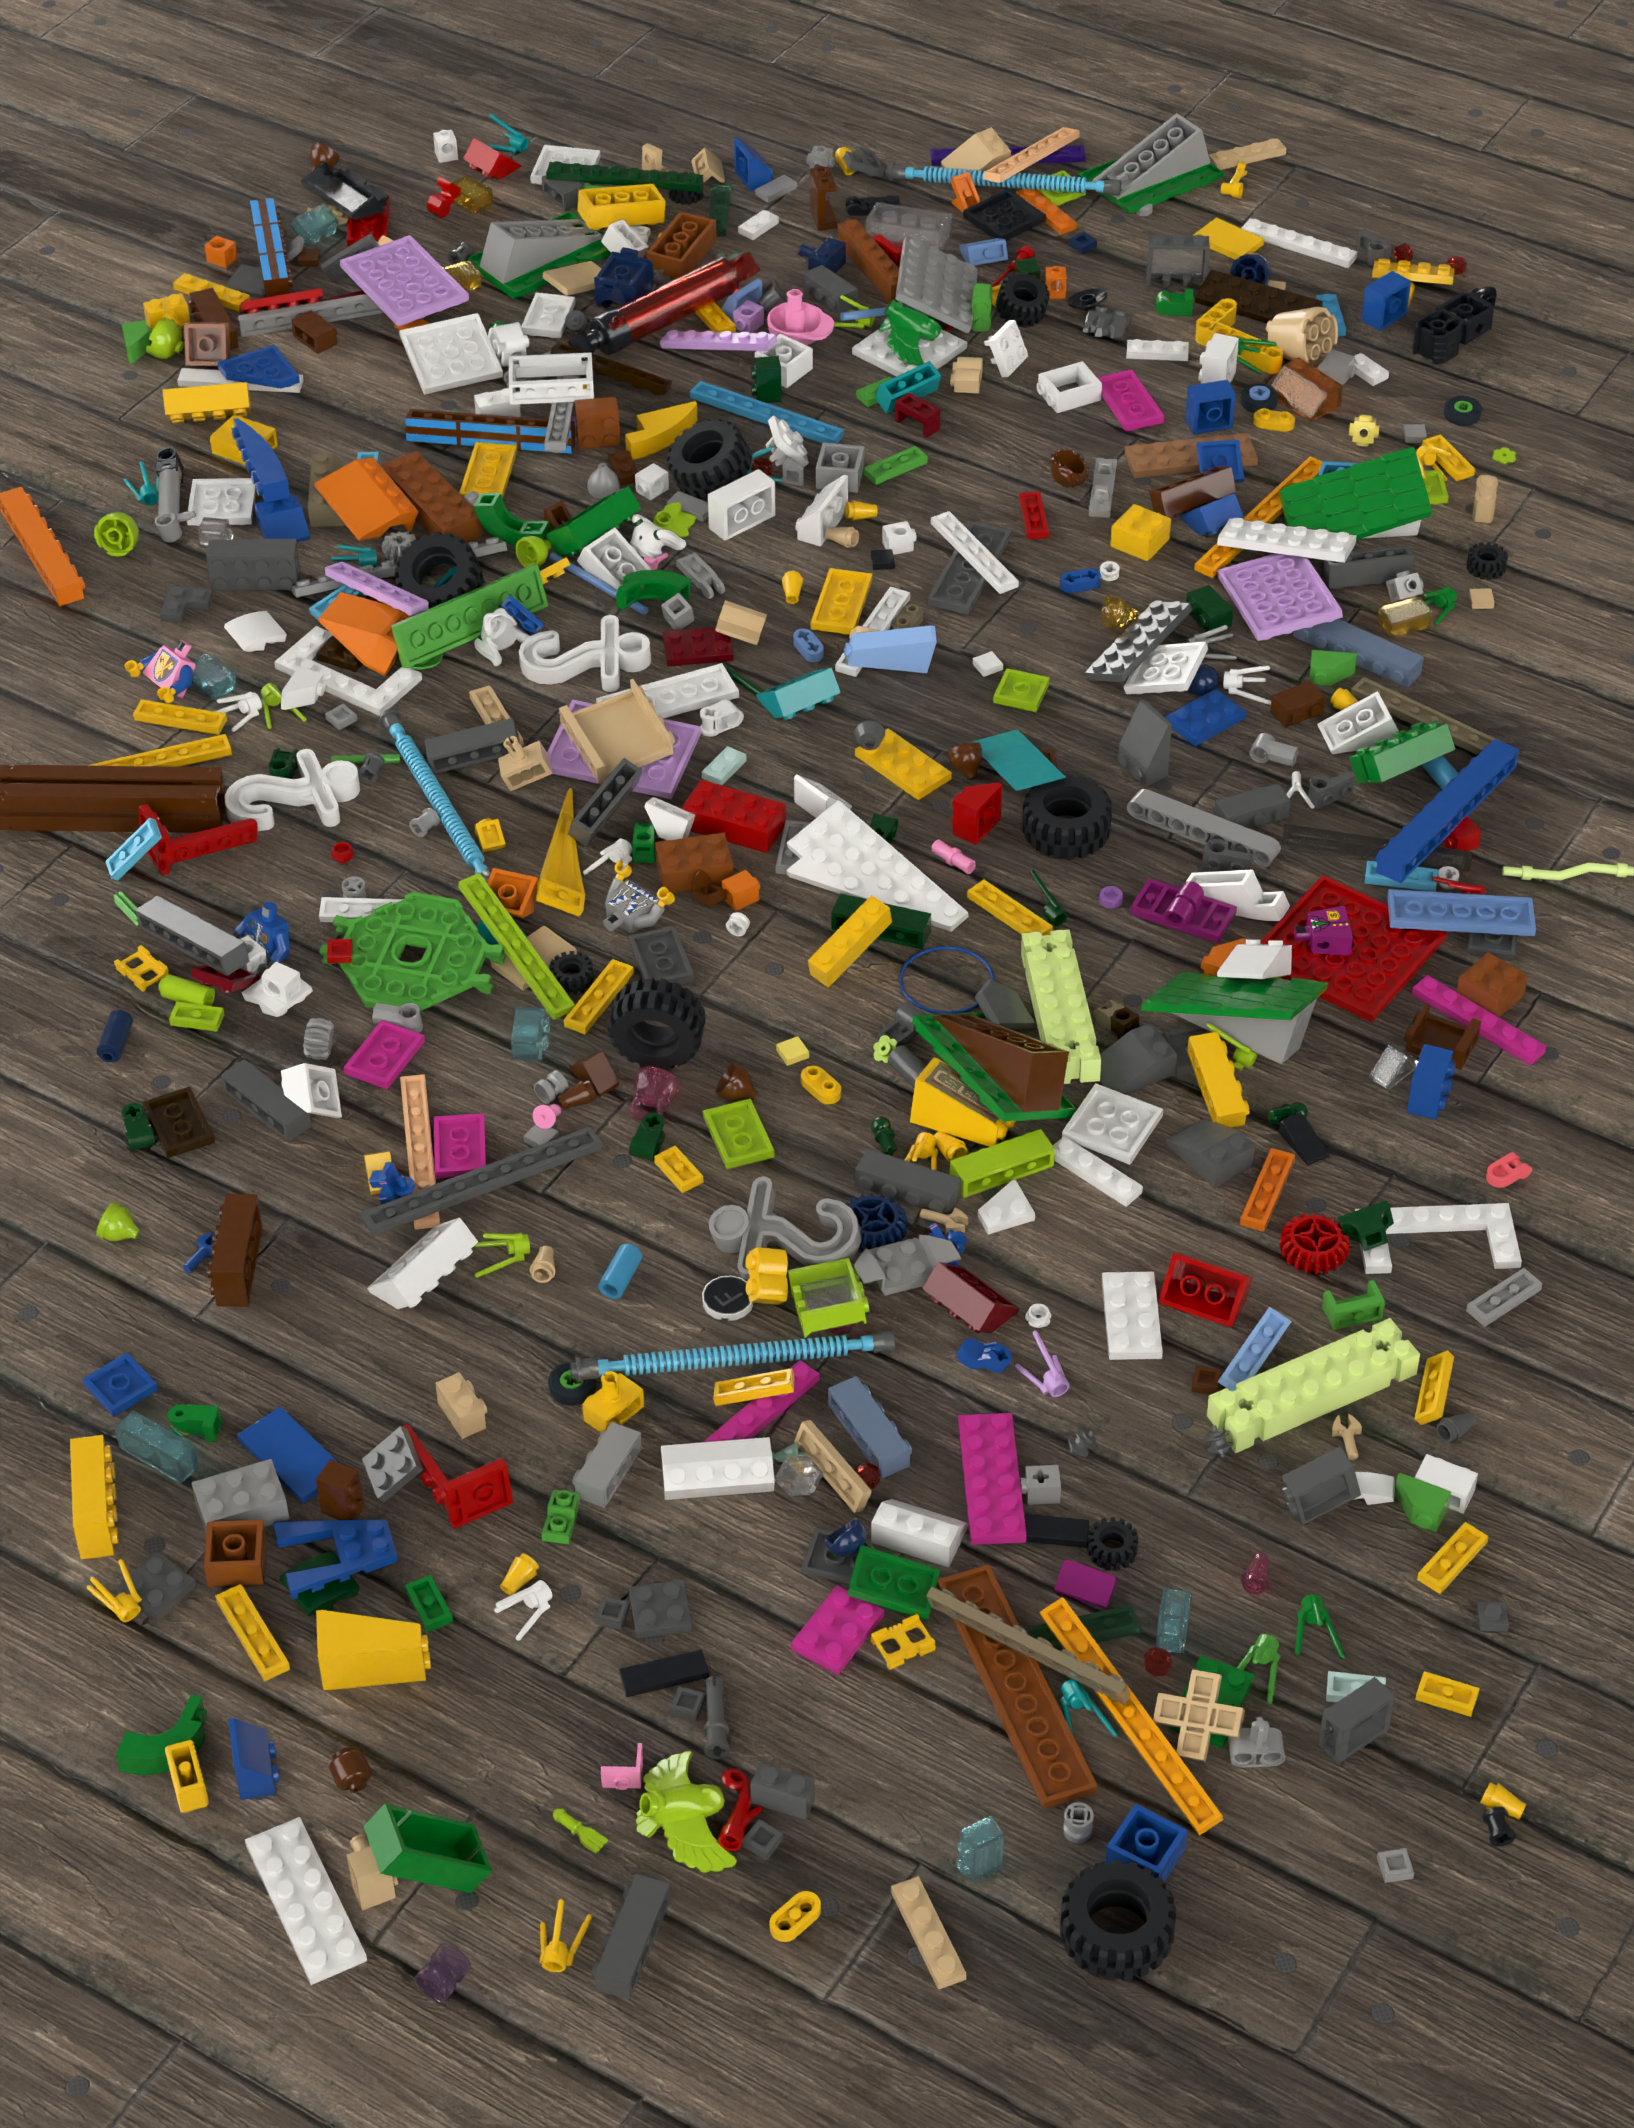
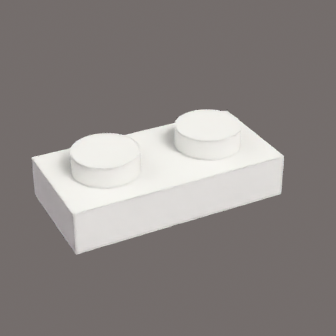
M762 210L738 226V233L754 240L779 223V216Z
M1359 353L1354 356L1355 374L1375 386L1388 379L1389 371L1364 354Z

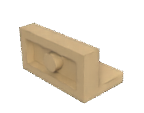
M704 147L691 160L694 173L703 175V184L711 176L724 183L725 176L721 160Z
M725 600L715 631L757 645L767 614Z

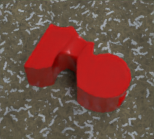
M438 176L437 185L442 188L441 193L430 195L427 210L430 213H435L439 218H444L450 211V205L454 204L455 199L460 196L462 188Z

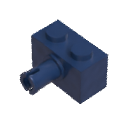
M829 237L818 248L802 244L798 254L808 258V271L823 265L833 273H836L846 264V243Z

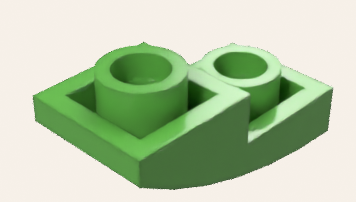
M553 1490L547 1507L548 1515L542 1530V1541L569 1544L577 1516L580 1493Z

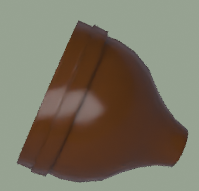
M314 143L310 151L311 171L323 161L326 162L330 169L333 168L339 161V155L321 143Z
M979 742L965 743L948 750V758L952 766L961 772L967 780L975 779L983 757L981 744Z
M733 1063L722 1075L716 1088V1095L728 1101L750 1098L754 1100L757 1091L752 1084L748 1072L739 1064Z

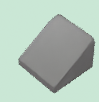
M786 458L783 464V483L803 486L804 467L791 458Z

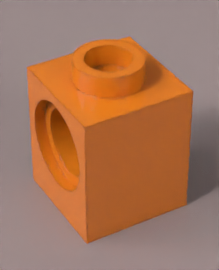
M215 236L204 245L208 263L226 269L238 259L236 242Z
M1046 267L1045 284L1050 292L1049 298L1066 299V267Z

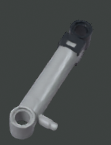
M166 447L160 450L156 456L158 460L156 463V473L159 478L158 517L155 519V525L162 540L167 543L174 542L182 536V530L179 526L180 522L196 517L195 511L180 513V484L183 483L184 474L182 471L184 467L174 447Z

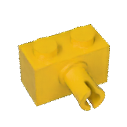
M182 293L172 294L160 299H152L143 303L145 320L148 328H152V331L159 320L164 321V316L177 323L181 329L185 323L190 322L188 304Z
M613 1371L605 1372V1376H601L602 1388L594 1395L588 1396L583 1403L584 1421L600 1433L603 1430L606 1431L611 1422L623 1425L644 1407L643 1389L621 1373L617 1375Z

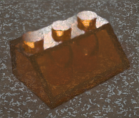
M1299 357L1285 364L1271 384V387L1278 393V401L1310 422L1341 406L1343 385Z

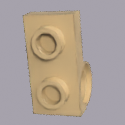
M649 143L643 145L642 170L655 169L668 172V168L662 166V150Z

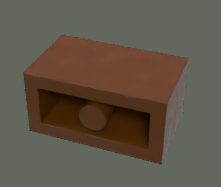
M312 310L291 320L293 337L317 354L337 345V330L335 326L328 323Z
M1311 681L1273 694L1270 712L1286 728L1323 714L1325 695Z
M330 1459L316 1478L321 1513L338 1520H353L355 1516L360 1515L364 1508L359 1471Z

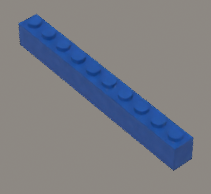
M1496 739L1488 746H1484L1481 753L1477 757H1473L1470 764L1466 768H1462L1458 776L1454 780L1451 779L1443 791H1439L1436 797L1431 802H1428L1419 814H1416L1407 826L1405 825L1396 837L1391 838L1384 849L1379 850L1375 859L1377 862L1376 873L1402 883L1451 834L1465 816H1468L1516 768L1519 749Z

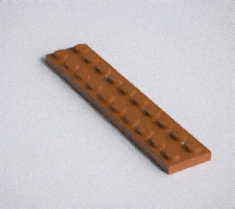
M989 1564L937 1580L938 1590L946 1589L952 1592L956 1599L964 1603L966 1601L974 1603L980 1608L981 1612L987 1615L994 1613L1011 1627L1014 1625L1019 1626ZM953 1619L1042 1809L1045 1810L1097 1793L1098 1785L1037 1661Z

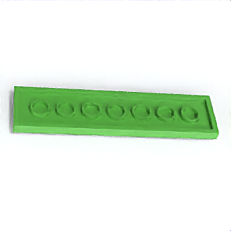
M532 564L391 625L402 667L410 668L478 638L481 635L484 616L501 608L500 605L510 594L531 613L548 607L538 565Z

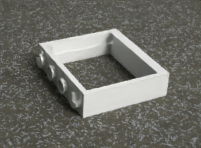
M592 353L509 356L510 405L574 402V400L594 399ZM588 357V361H582L581 358ZM519 360V364H513V361ZM568 375L587 376V378L581 379L516 381V378L523 377H546Z

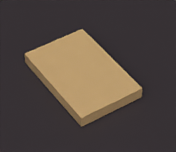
M592 261L544 271L543 279L566 296L595 290L594 277L598 275L602 268Z
M545 925L526 937L548 968L551 960H555L556 955L562 957V952H566V955H569L570 951H574V954H577L575 947ZM505 952L502 953L506 956L503 965L490 961L491 967L518 988L524 991L529 987Z

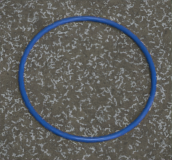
M939 946L925 949L913 955L903 965L899 975V985L903 995L918 1008L936 1014L964 1013L978 1007L979 1004L976 1003L961 1010L941 1011L927 1008L915 1002L904 989L903 973L910 962L920 955L937 950H956L970 954L987 967L991 980L995 981L990 965L982 957L972 951L959 947Z

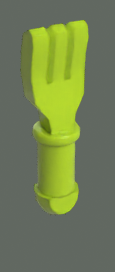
M555 1809L553 1811L554 1820L568 1828L572 1834H577L580 1842L593 1853H598L604 1844L608 1842L606 1837L592 1828L583 1826L581 1821L571 1817L565 1810Z

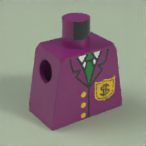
M1345 906L1308 913L1306 926L1294 927L1295 941L1308 940L1310 950L1315 954L1351 955L1353 936Z

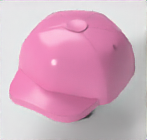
M792 289L787 292L788 302L774 307L769 312L767 317L769 333L776 334V336L783 334L806 346L813 344L816 340H823L828 337L834 329L832 317L823 313L820 308L802 302L803 292L798 289Z

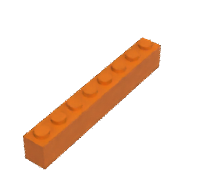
M22 486L0 493V510L58 605L63 606L84 599L83 589H86L83 578L81 576L78 577L75 565H71L68 554L66 552L63 553L60 541H56L53 530L48 529L46 519L41 517L38 506L33 505L31 495L29 493L26 494Z

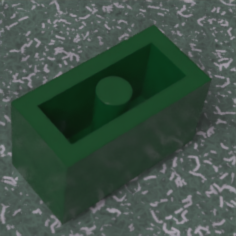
M779 356L754 358V366L750 367L751 379H754L755 382L751 383L752 396H756V400L765 403L782 402Z
M1210 585L1187 593L1186 603H1190L1192 608L1188 615L1206 632L1227 625L1228 628L1232 626L1233 608Z

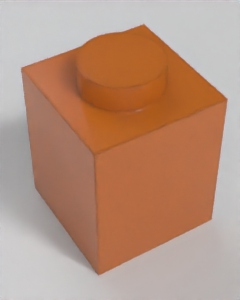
M747 870L722 880V888L727 892V899L725 901L734 911L759 901L760 883Z

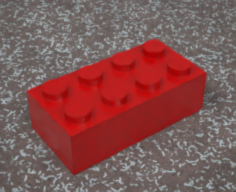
M704 780L699 781L681 808L695 814L691 832L701 835L725 833L727 842L764 853L769 852L782 832L786 821L785 803Z

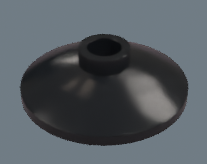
M1101 288L1086 289L1072 295L1068 299V305L1072 308L1089 311L1103 302L1108 294L1106 290Z

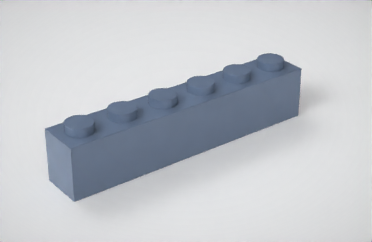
M1340 619L1317 624L1311 628L1293 631V637L1324 651L1357 653V666L1406 688L1422 673L1423 656Z

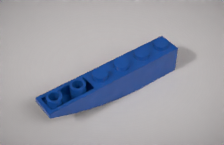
M233 418L232 436L236 440L238 450L241 451L243 462H246L248 473H251V479L253 484L256 485L257 494L262 495L265 503L290 498L288 479L271 446L249 425L239 418Z

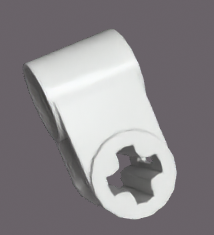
M728 699L704 707L700 710V717L702 719L700 726L701 734L712 737L728 729L735 728L742 722L744 715Z

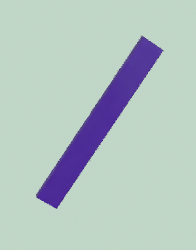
M1063 146L1036 163L1085 162L1084 146ZM1027 147L1008 148L1011 150L1012 157ZM957 148L930 149L931 166L941 165V161Z

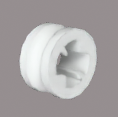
M1113 561L1102 563L1100 566L1101 578L1106 581L1118 579L1119 565Z
M1449 866L1442 867L1438 871V877L1458 881L1459 871ZM1437 882L1443 889H1454L1447 884Z
M739 912L731 914L726 923L727 930L735 936H743L750 926L747 916Z

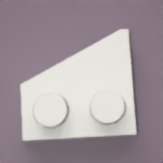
M1012 1180L978 1209V1219L986 1233L992 1234L1034 1221L1035 1212L1017 1181Z

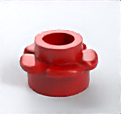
M338 842L332 848L331 857L339 863H346L354 856L353 849L347 842Z

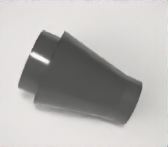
M1469 1411L1464 1414L1445 1417L1437 1424L1436 1431L1443 1442L1455 1443L1467 1431L1476 1426L1477 1420L1474 1414Z

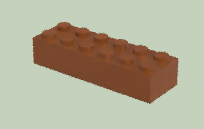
M418 451L408 453L405 456L380 465L418 510L416 521L429 535H433V532H441L442 535L448 532L452 533L454 537L459 536L463 538L466 543L483 536L482 524L477 517L475 509Z

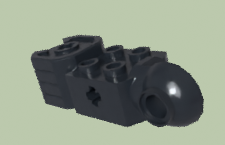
M1486 286L1480 289L1475 288L1471 293L1462 292L1438 306L1436 312H1430L1416 320L1412 347L1413 354H1421L1426 358L1433 359L1432 364H1444L1458 355L1460 343L1466 345L1491 330L1494 305L1497 297L1495 287Z

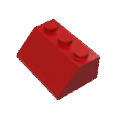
M1180 1252L1173 1253L1158 1303L1233 1327L1246 1302L1253 1276Z

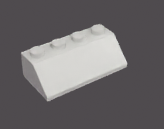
M461 1218L435 1225L367 1289L371 1294L397 1309L407 1306L412 1308L422 1300L420 1296L425 1291L429 1292L439 1284L437 1280L442 1275L447 1276L456 1268L454 1264L459 1259L461 1261L471 1255L473 1252L471 1248L478 1241Z
M769 1437L661 1446L665 1500L774 1491L773 1459Z

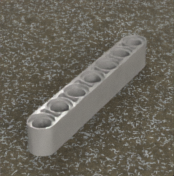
M1140 789L1126 807L1132 817L1200 844L1207 845L1212 839H1222L1227 842L1228 850L1252 854L1251 863L1259 867H1268L1281 850L1279 842L1270 836L1148 789Z

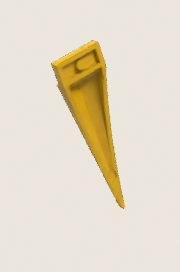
M569 788L538 880L536 901L580 917L584 911L586 894L580 872L576 840L568 835L574 819L573 790Z

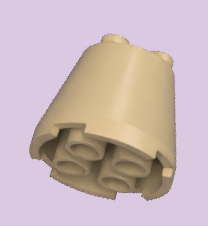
M1312 307L1277 314L1272 321H1268L1266 325L1268 341L1277 343V347L1283 350V358L1307 369L1315 370L1331 352L1333 344H1337V321L1327 308Z

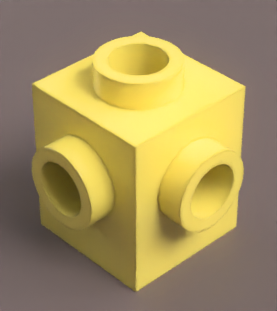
M1370 415L1355 417L1354 423H1350L1349 436H1353L1352 442H1356L1357 446L1365 447L1373 444L1374 438H1378L1379 426L1375 425L1376 419ZM1366 429L1368 434H1360V431Z

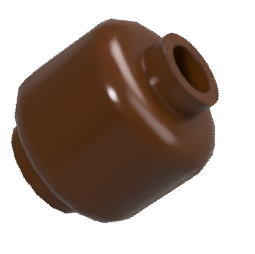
M347 1747L339 1750L332 1756L333 1760L329 1765V1769L336 1786L340 1790H350L351 1793H356L367 1786L366 1782L370 1779L372 1770L361 1750Z

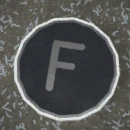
M721 1276L711 1280L702 1292L703 1308L707 1314L718 1320L728 1318V1321L745 1317L753 1307V1302L749 1301V1296L746 1293L747 1281L736 1276Z

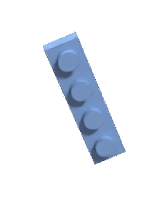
M1269 1307L1222 1374L1218 1383L1233 1392L1236 1390L1237 1383L1255 1376L1292 1321Z

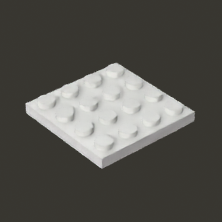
M478 313L400 330V338L424 395L503 377V370Z
M892 328L884 332L876 330L852 347L853 355L894 376L901 375L918 367L899 360L897 355L892 353L891 348L887 346L888 335ZM942 329L934 341L919 340V352L923 359V364L931 361L936 369H939L967 349L966 341Z

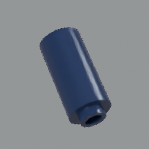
M114 1010L108 1017L97 1048V1055L105 1062H116L121 1058L133 1024L132 1016L125 1011Z

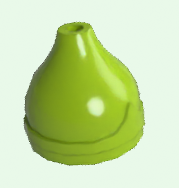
M537 536L523 537L516 544L517 558L524 567L532 564L540 567L548 557L551 543Z
M112 1202L105 1210L99 1222L96 1236L103 1240L118 1242L124 1239H136L140 1229L134 1223L132 1215L126 1207Z

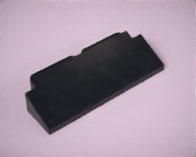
M323 161L301 180L305 187L353 220L385 211L383 207L388 206L386 202L389 199L388 194L372 183L367 184L363 177L351 169H346L345 171L339 169L333 174L326 162Z

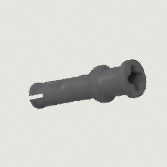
M713 1676L705 1681L708 1721L703 1728L704 1734L707 1736L704 1752L709 1758L722 1759L730 1754V1745L727 1743V1735L730 1730L729 1725L724 1720V1681L721 1677L716 1676V1686H713Z

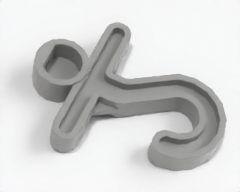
M765 1176L756 1178L752 1183L747 1213L740 1206L727 1205L717 1209L709 1220V1230L717 1248L722 1252L730 1254L740 1252L737 1268L741 1278L745 1281H748L750 1278L745 1264L746 1257L749 1251L757 1247H780L806 1267L844 1258L851 1260L857 1254L861 1244V1229L857 1217L852 1209L841 1201L826 1198L820 1200L816 1205V1211L821 1224L837 1230L836 1235L827 1242H814L784 1217L777 1216L773 1212L776 1192L772 1181Z

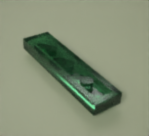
M712 185L708 218L716 220L717 237L727 236L731 185Z
M1132 1605L1077 1616L1096 1643L1140 1634V1625ZM1046 1623L1024 1628L1029 1636L1035 1639L1038 1637L1044 1638L1052 1644L1053 1648L1059 1651L1064 1649Z

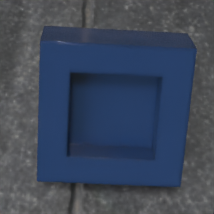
M1082 232L1069 239V246L1083 254L1096 248L1097 240Z

